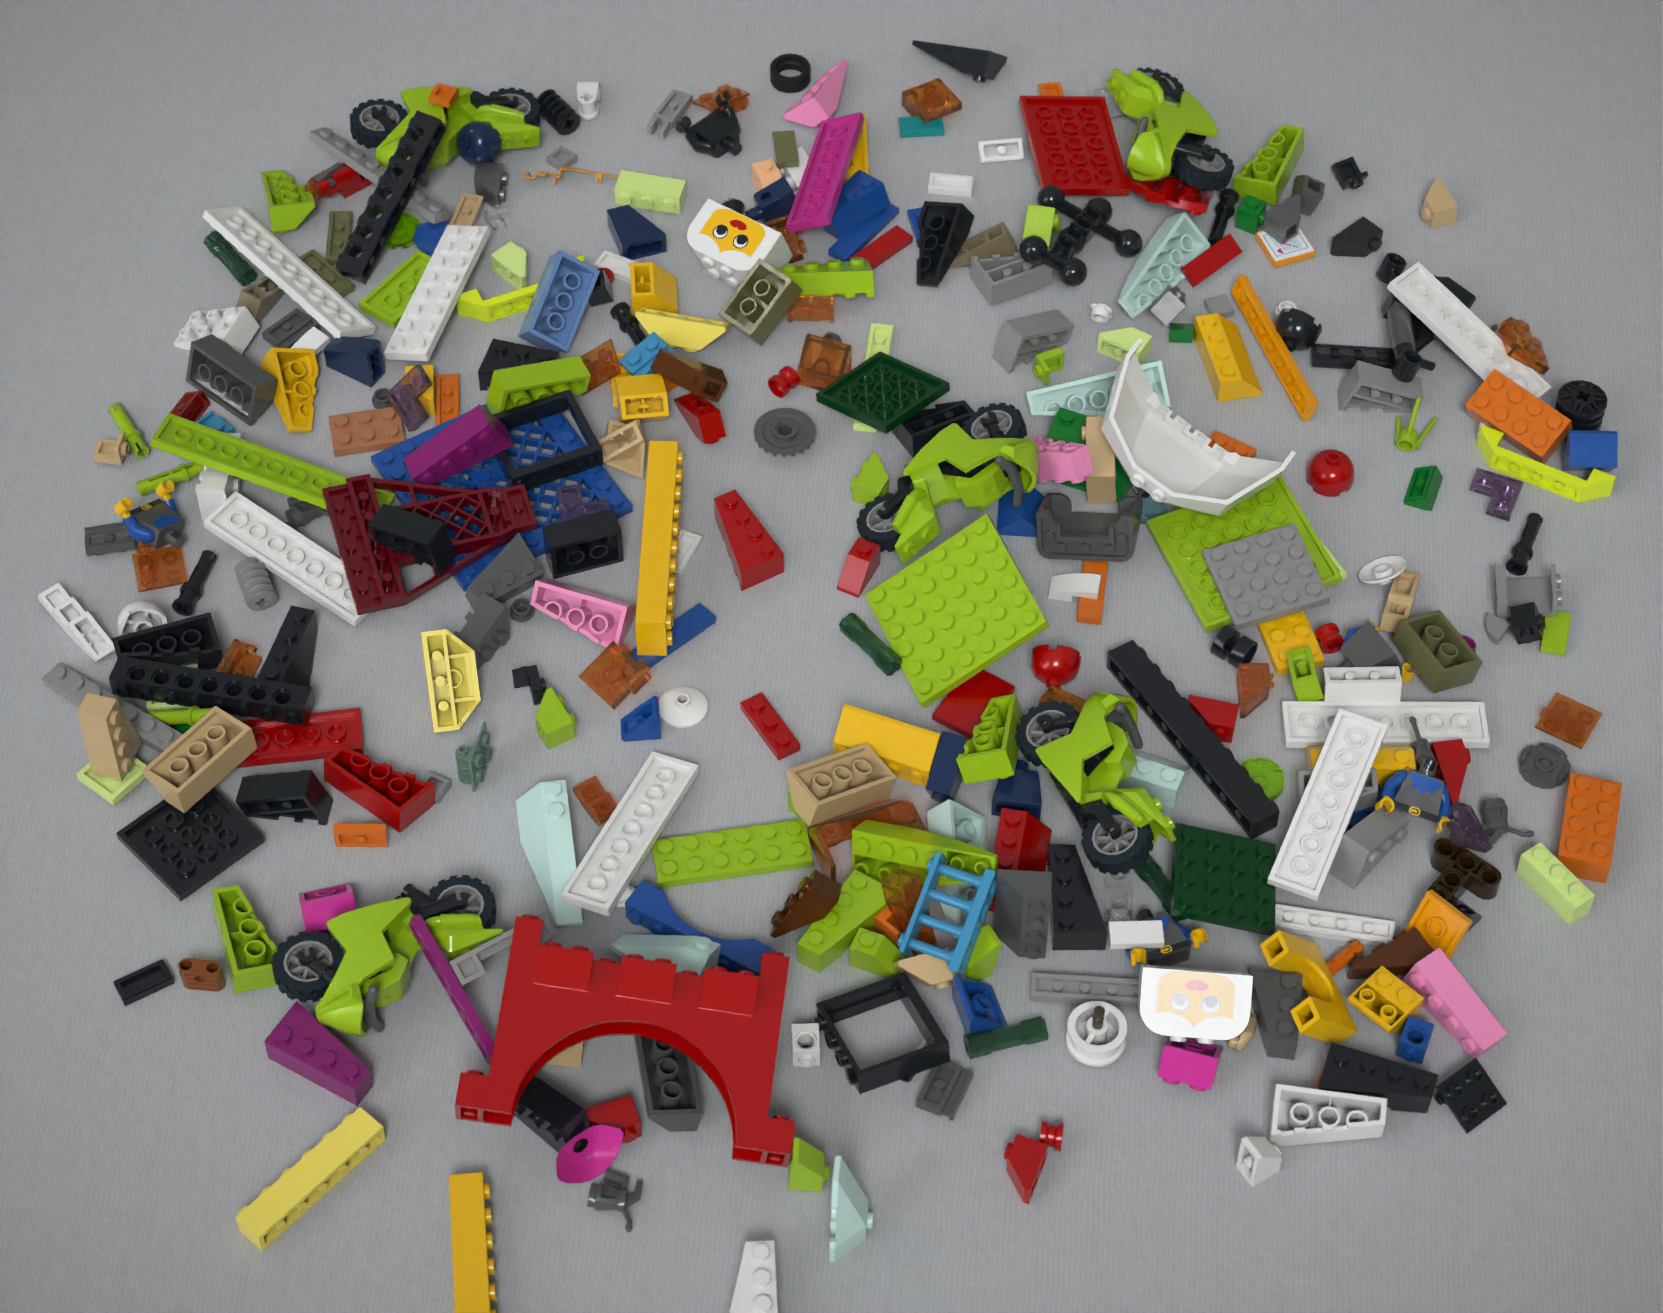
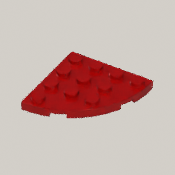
M1131 172L1127 173L1129 188L1145 197L1147 202L1161 203L1188 210V213L1191 215L1206 214L1214 190H1200L1196 186H1189L1186 184V181L1173 177H1165L1156 181L1134 180Z

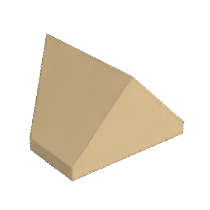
M634 420L598 440L602 448L604 464L643 479L645 440L638 422Z

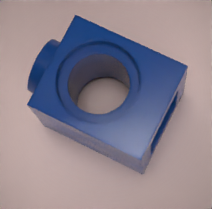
M1408 1016L1398 1044L1396 1056L1408 1062L1422 1064L1435 1024Z

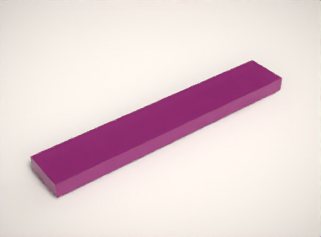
M418 914L411 918L408 927L487 1064H491L494 1042L424 920Z

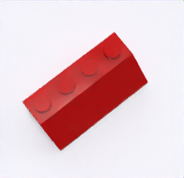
M1002 808L993 853L998 855V869L1045 872L1052 830L1028 811ZM996 892L988 911H995Z

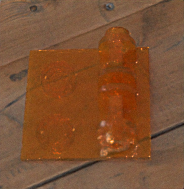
M725 84L719 86L712 93L700 95L699 99L693 101L692 104L710 110L709 114L718 108L724 110L723 107L716 104L715 98L719 94L721 99L725 100L723 92L726 90L731 96L728 104L737 113L747 108L749 101L746 96L750 94Z
M611 339L581 356L591 375L587 392L581 395H585L621 373Z
M139 543L137 545L136 554H132L138 592L187 583L181 547L176 549L172 546L151 550L146 543Z
M1556 692L1548 707L1543 708L1540 715L1541 718L1535 728L1582 749L1603 713Z

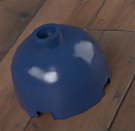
M473 121L465 124L459 130L456 138L457 152L469 164L492 163L495 154H499L501 145L499 132L497 129H493L490 122Z

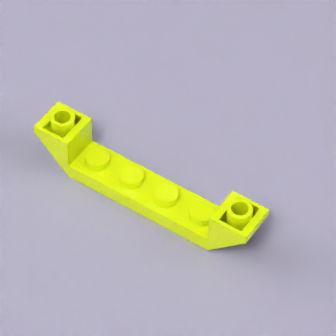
M583 255L575 257L576 259L585 263V257ZM539 283L484 301L477 289L461 293L456 303L457 313L489 323L527 311Z
M1481 425L1477 445L1490 468L1578 503L1611 495L1616 480L1615 476L1593 468L1587 481L1577 476L1502 448L1501 444L1504 433Z

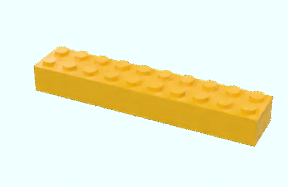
M649 441L635 618L637 655L667 656L668 646L673 644V631L669 630L674 627V612L670 611H673V608H675V593L671 592L676 590L677 583L676 575H673V573L678 569V557H674V555L679 553V538L675 537L680 535V520L676 519L681 517V503H678V501L682 499L683 487L679 483L684 480V468L679 467V465H683V451H678V441Z

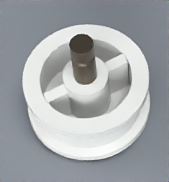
M1090 1001L1079 1005L1068 1018L1066 1033L1068 1051L1076 1060L1089 1066L1103 1067L1115 1062L1122 1055L1125 1048L1127 1035L1126 1019L1118 1008L1106 1002Z

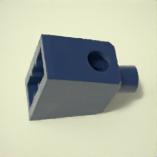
M782 177L754 194L753 198L756 207L745 211L746 217L755 221L761 220L765 226L770 228L787 223L795 196L786 178Z
M1017 760L1015 774L998 780L992 799L991 815L1000 816L1001 809L1008 808L1028 811L1040 820L1042 799L1039 773L1029 770L1028 762Z

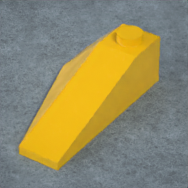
M270 348L260 362L262 369L277 379L273 400L286 429L292 433H310L312 431L315 383L319 370L314 349Z

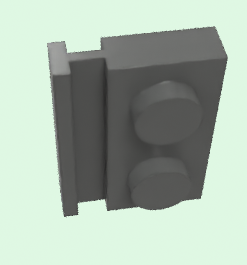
M296 308L263 331L262 336L265 341L275 348H291L312 327L318 330L320 328L318 323L312 322L310 317Z
M124 522L84 528L87 556L126 552L136 549V543L131 536L123 532Z
M950 1062L933 1067L916 1100V1107L938 1116L944 1115L953 1121L973 1080L974 1072L962 1070L963 1067Z

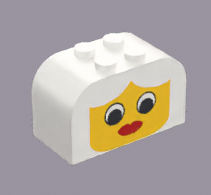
M707 199L690 224L687 232L688 242L702 267L711 277L715 279L721 278L733 288H737L759 258L777 270L783 264H788L793 256L782 233L711 199Z
M1140 964L1138 1012L1149 1029L1155 1033L1170 1036V1041L1186 1042V1037L1195 1038L1197 1043L1214 1044V1039H1232L1242 1033L1249 1022L1253 976L1243 972Z

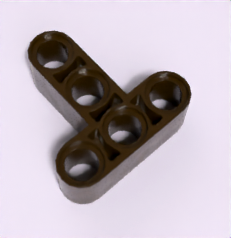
M1440 838L1434 843L1430 863L1441 874L1427 891L1432 889L1448 902L1458 901L1466 890L1483 900H1490L1496 897L1501 882V873L1496 867L1449 838Z

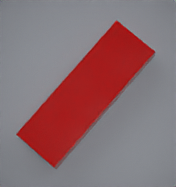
M896 225L850 257L849 261L853 257H863L864 260H868L873 270L912 243L913 236Z
M1228 234L1180 269L1191 286L1194 287L1242 253V250L1232 235Z

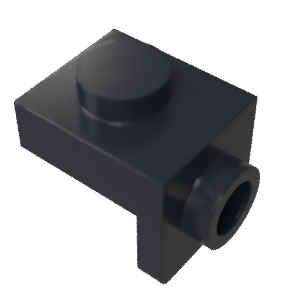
M1353 156L1337 162L1331 167L1342 190L1350 187L1352 190L1359 188L1369 176L1367 171L1360 172Z
M537 665L513 669L514 688L529 686L533 704H540L543 699V693L546 692L547 688L545 679L539 678Z

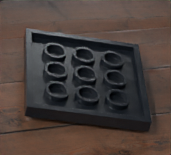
M214 788L185 813L164 799L116 833L118 840L180 901L187 898L265 842L263 835Z

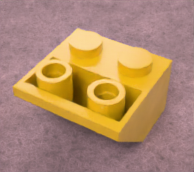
M653 262L630 263L633 315L641 307L678 313L676 277Z
M660 374L614 378L619 422L629 424L635 419L640 420V423L667 420L669 417L667 391L663 377Z
M1383 966L1347 998L1351 1005L1389 1034L1403 1032L1408 1016L1417 1018L1420 1015L1424 997Z

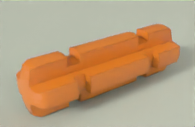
M1354 940L1326 963L1332 977L1364 952V947L1360 941Z

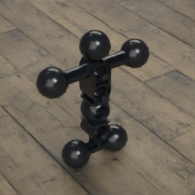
M1049 185L1041 188L1037 195L1038 205L1056 208L1057 212L1059 211L1070 217L1074 222L1069 227L1061 230L1051 252L1048 251V246L1043 238L1032 235L1022 240L1019 246V253L1021 258L1027 263L1037 264L1043 262L1057 270L1060 280L1065 285L1074 287L1085 281L1087 268L1084 262L1073 256L1084 249L1095 233L1114 242L1116 252L1126 258L1137 255L1142 249L1143 241L1140 234L1135 230L1126 229L1119 231L1107 224L1112 217L1113 209L1106 199L1094 198L1088 201L1082 210L1066 201L1065 195L1059 187Z

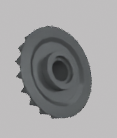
M778 408L768 411L757 420L754 427L755 441L758 442L759 448H764L766 453L772 452L774 456L782 454L785 457L786 454H791L794 457L797 452L802 454L804 449H809L811 443H814L816 428L812 419L804 412L793 408Z

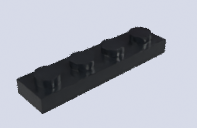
M1313 344L1311 349L1312 367L1352 369L1357 361H1362L1392 369L1395 364L1393 348Z

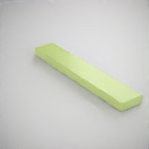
M871 323L864 361L879 351L890 356L894 325ZM854 419L853 430L877 432L876 429Z

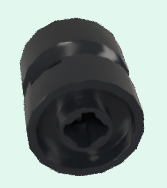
M1225 626L1215 637L1211 646V653L1222 660L1228 659L1230 665L1239 670H1244L1252 661L1257 651L1258 643L1247 636L1240 637V632L1230 626Z

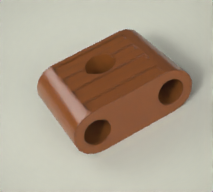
M184 958L179 962L178 969L185 988L216 992L221 991L225 987V980L219 962Z

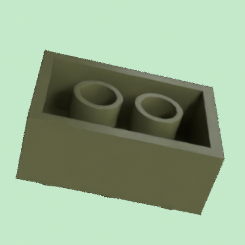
M759 258L718 314L727 322H730L733 327L762 346L803 290L790 278Z
M1441 610L1401 620L1391 640L1433 693L1472 683L1483 663Z

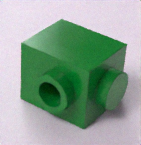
M1246 195L1237 208L1235 228L1255 235L1260 227L1264 225L1267 202Z

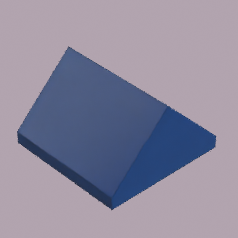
M1569 430L1562 471H1592L1595 468L1600 471L1610 472L1616 469L1618 457L1617 431Z
M1014 489L999 498L997 530L1000 535L1037 537L1036 512L1045 496L1036 489L1029 493L1023 492L1022 506L1019 508L1013 506Z
M960 975L953 977L952 999L969 1042L1002 1034L1009 1030L992 985Z

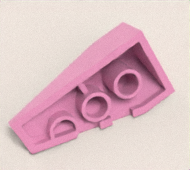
M844 59L825 72L815 82L816 85L803 94L804 97L799 103L796 101L784 113L783 118L813 128L823 120L832 119L831 115L838 107L848 64L847 60Z

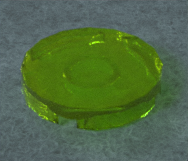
M403 213L385 247L389 249L402 247V249L414 245L415 243L412 238L417 226L420 225L419 220L413 215Z
M1252 758L1240 764L1247 769L1252 780L1261 785L1264 794L1271 801L1276 800L1283 793L1285 777L1283 770L1278 764L1264 758Z

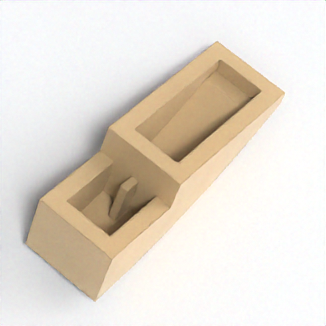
M1404 570L1394 578L1383 612L1380 630L1395 633L1401 620L1409 618L1421 574Z

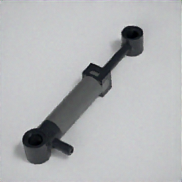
M1387 253L1376 272L1377 277L1382 282L1389 284L1402 274L1407 264L1406 260L1396 253ZM1390 292L1382 306L1383 318L1388 319L1395 360L1392 374L1398 380L1408 383L1414 379L1419 368L1433 371L1436 364L1435 362L1422 359L1417 353L1411 311Z

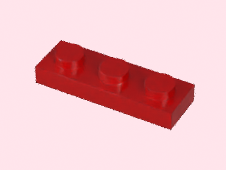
M762 692L740 702V709L778 761L800 751V743Z

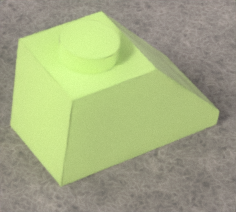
M510 241L491 255L492 271L516 289H522L527 287V253L522 247H518Z
M1133 327L1101 332L1098 335L1097 352L1122 362L1138 338H1141L1143 341L1135 355L1139 363H1143L1151 352L1152 336Z

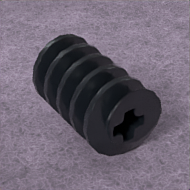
M548 89L541 93L538 97L540 115L559 134L569 135L573 133L580 124V116L576 115V111L553 89Z

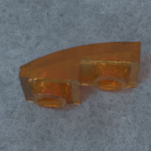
M594 776L573 787L575 796L598 826L605 824L617 805L610 793L606 794L597 777Z

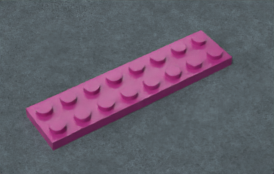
M862 112L821 121L786 223L789 233L802 232L815 227H825L831 223L865 120Z

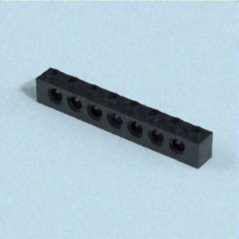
M417 110L414 117L409 120L408 128L398 142V148L394 155L390 157L384 174L380 176L375 192L369 197L364 213L359 216L353 234L349 235L343 253L337 258L335 267L343 276L366 285L447 129L439 118ZM372 233L369 238H366L368 234ZM362 253L361 256L355 258L357 254Z
M125 656L118 657L109 676L112 693L120 697H131L144 701L152 700L186 707L198 706L200 709L217 706L228 714L283 722L290 725L306 726L315 705L313 688L309 686Z

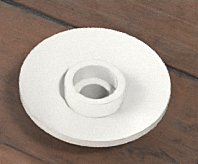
M1400 556L1382 557L1362 567L1358 576L1364 583L1389 584L1393 581V578L1405 570L1407 563Z
M674 687L666 691L659 699L660 718L672 727L688 728L695 726L705 718L708 712L706 697L702 692L692 687Z

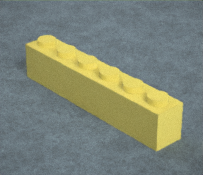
M361 1107L354 1113H349L336 1129L326 1133L318 1145L313 1149L307 1150L302 1155L300 1161L292 1168H287L273 1185L264 1188L255 1201L240 1210L236 1217L239 1231L263 1251L386 1141L383 1126Z

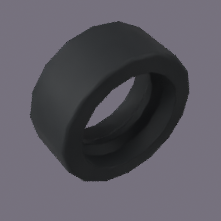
M783 54L776 57L770 64V82L772 86L784 93H796L804 90L810 83V63L806 58L797 54ZM785 70L801 72L800 75L795 77H786L779 73Z

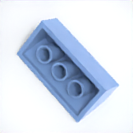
M562 250L551 255L518 337L537 347L567 353L600 271Z

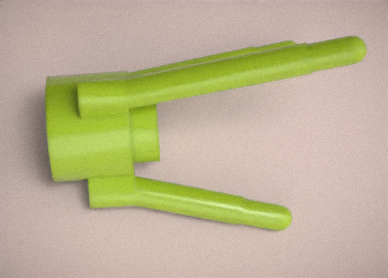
M1421 397L1416 399L1408 427L1401 431V417H1396V437L1394 443L1397 444L1400 450L1405 452L1419 449L1421 442L1438 420L1437 417H1434L1418 438L1417 430L1413 427Z

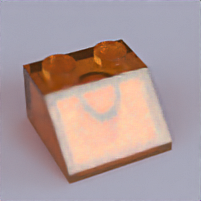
M808 333L798 365L799 385L821 391L851 371V345Z

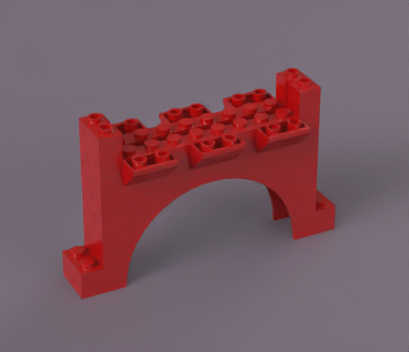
M525 914L522 917L516 916L489 1076H484V1073L478 1070H468L467 1073L460 1072L455 1101L456 1119L511 1127L516 1107L527 1085L539 1070L555 1056L572 1046L594 1038L616 1035L639 1036L667 1044L692 1059L710 1077L718 1089L730 1117L733 1138L732 1160L780 1167L788 1166L792 1153L796 1121H790L789 1117L783 1115H774L773 1118H769L768 1113L790 957L784 956L783 953L778 951H769L768 954L762 953L758 976H754L753 972L745 970L738 971V973L727 972V969L718 966L710 967V969L705 968L703 976H698L697 972L690 970L678 973L676 972L677 964H673L671 960L665 958H657L655 961L646 960L638 954H629L627 957L622 956L621 964L609 958H600L597 961L593 960L594 952L589 951L588 948L583 946L566 948L561 947V944L556 942H545V944H542L544 920H539L537 916Z

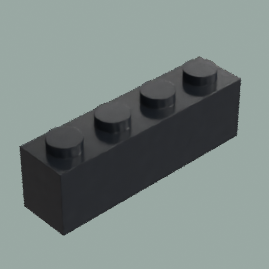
M291 605L257 678L310 687L313 655L315 654L318 633L315 610Z

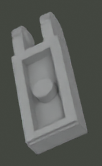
M672 89L653 114V118L647 126V133L652 135L657 130L658 125L662 124L659 130V138L665 139L670 129L674 127L693 102V96Z

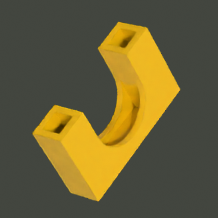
M1278 930L1260 944L1270 967L1283 972L1303 974L1302 986L1309 997L1290 1010L1301 1034L1330 1044L1333 1042L1340 1045L1358 1031L1317 943Z

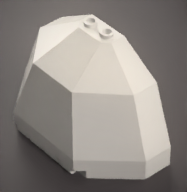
M1138 338L1117 368L1101 427L1103 434L1123 470L1129 476L1131 483L1148 492L1156 502H1163L1173 507L1220 516L1273 484L1296 453L1292 450L1283 462L1244 457L1236 452L1229 453L1217 443L1212 448L1208 446L1212 439L1197 428L1193 434L1189 432L1193 425L1178 414L1174 419L1170 418L1174 411L1161 403L1159 395L1153 392L1135 355L1143 341L1141 338Z

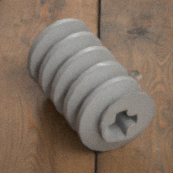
M253 557L240 561L235 567V574L246 605L252 610H263L273 606L277 601V595L274 593V587L272 586L266 566Z

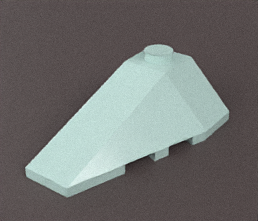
M622 934L611 944L610 950L621 957H627L629 954H638L646 960L655 961L657 958H665L671 960L673 964H677L676 972L678 973L690 970L697 972L698 976H703L705 968L710 969V967L718 966L721 944L713 942L707 937Z
M835 1156L832 1180V1211L830 1221L832 1237H830L829 1262H836L865 1241L867 1229H872L874 1212H868L869 1201L841 1156Z

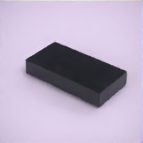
M163 959L113 981L114 987L124 1006L175 984Z

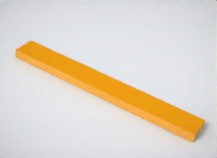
M1239 275L1230 292L1302 421H1309L1319 403L1282 337L1276 331L1274 323L1246 275Z

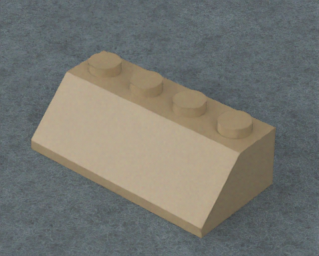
M214 706L142 770V773L166 802L185 813L258 747L251 727Z
M867 742L788 769L786 772L794 810L809 827L888 799L897 779L895 774Z

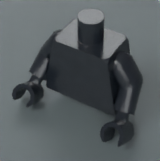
M726 90L723 92L725 100H722L719 94L715 98L716 104L723 107L724 110L718 108L693 126H691L690 118L683 116L681 121H678L675 126L679 133L686 134L684 137L696 152L709 154L714 158H720L727 152L736 156L742 150L739 135L741 133L740 125L733 107H730L728 104L731 96Z

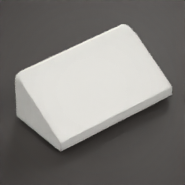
M1022 138L978 141L977 143L980 164L1024 160Z

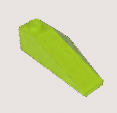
M284 170L261 172L272 232L287 233L289 230H295L315 208L313 194L310 191L305 192L301 184L296 185L294 178Z

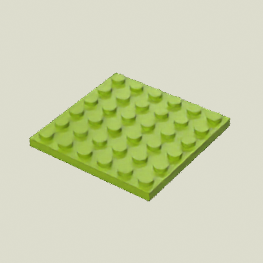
M1281 474L1273 484L1220 516L1179 508L1146 521V527L1206 633L1232 624L1204 562L1202 557L1203 550L1295 523L1325 588L1342 583V576Z
M987 513L865 594L915 695L924 708L1050 626L994 522Z

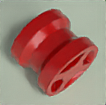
M1335 623L1324 624L1315 631L1314 635L1317 641L1320 642V648L1324 654L1338 652L1344 641L1343 637L1339 635L1340 631Z
M1042 1120L1039 1142L1048 1144V1147H1053L1056 1151H1061L1064 1123L1052 1125L1048 1121Z

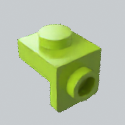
M1061 347L1035 355L1033 373L1037 379L1041 380L1043 385L1049 384L1050 373L1061 370L1064 367L1065 353Z

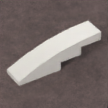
M59 582L38 595V600L55 621L96 663L115 652L113 642L88 611L85 612L76 599L67 594Z

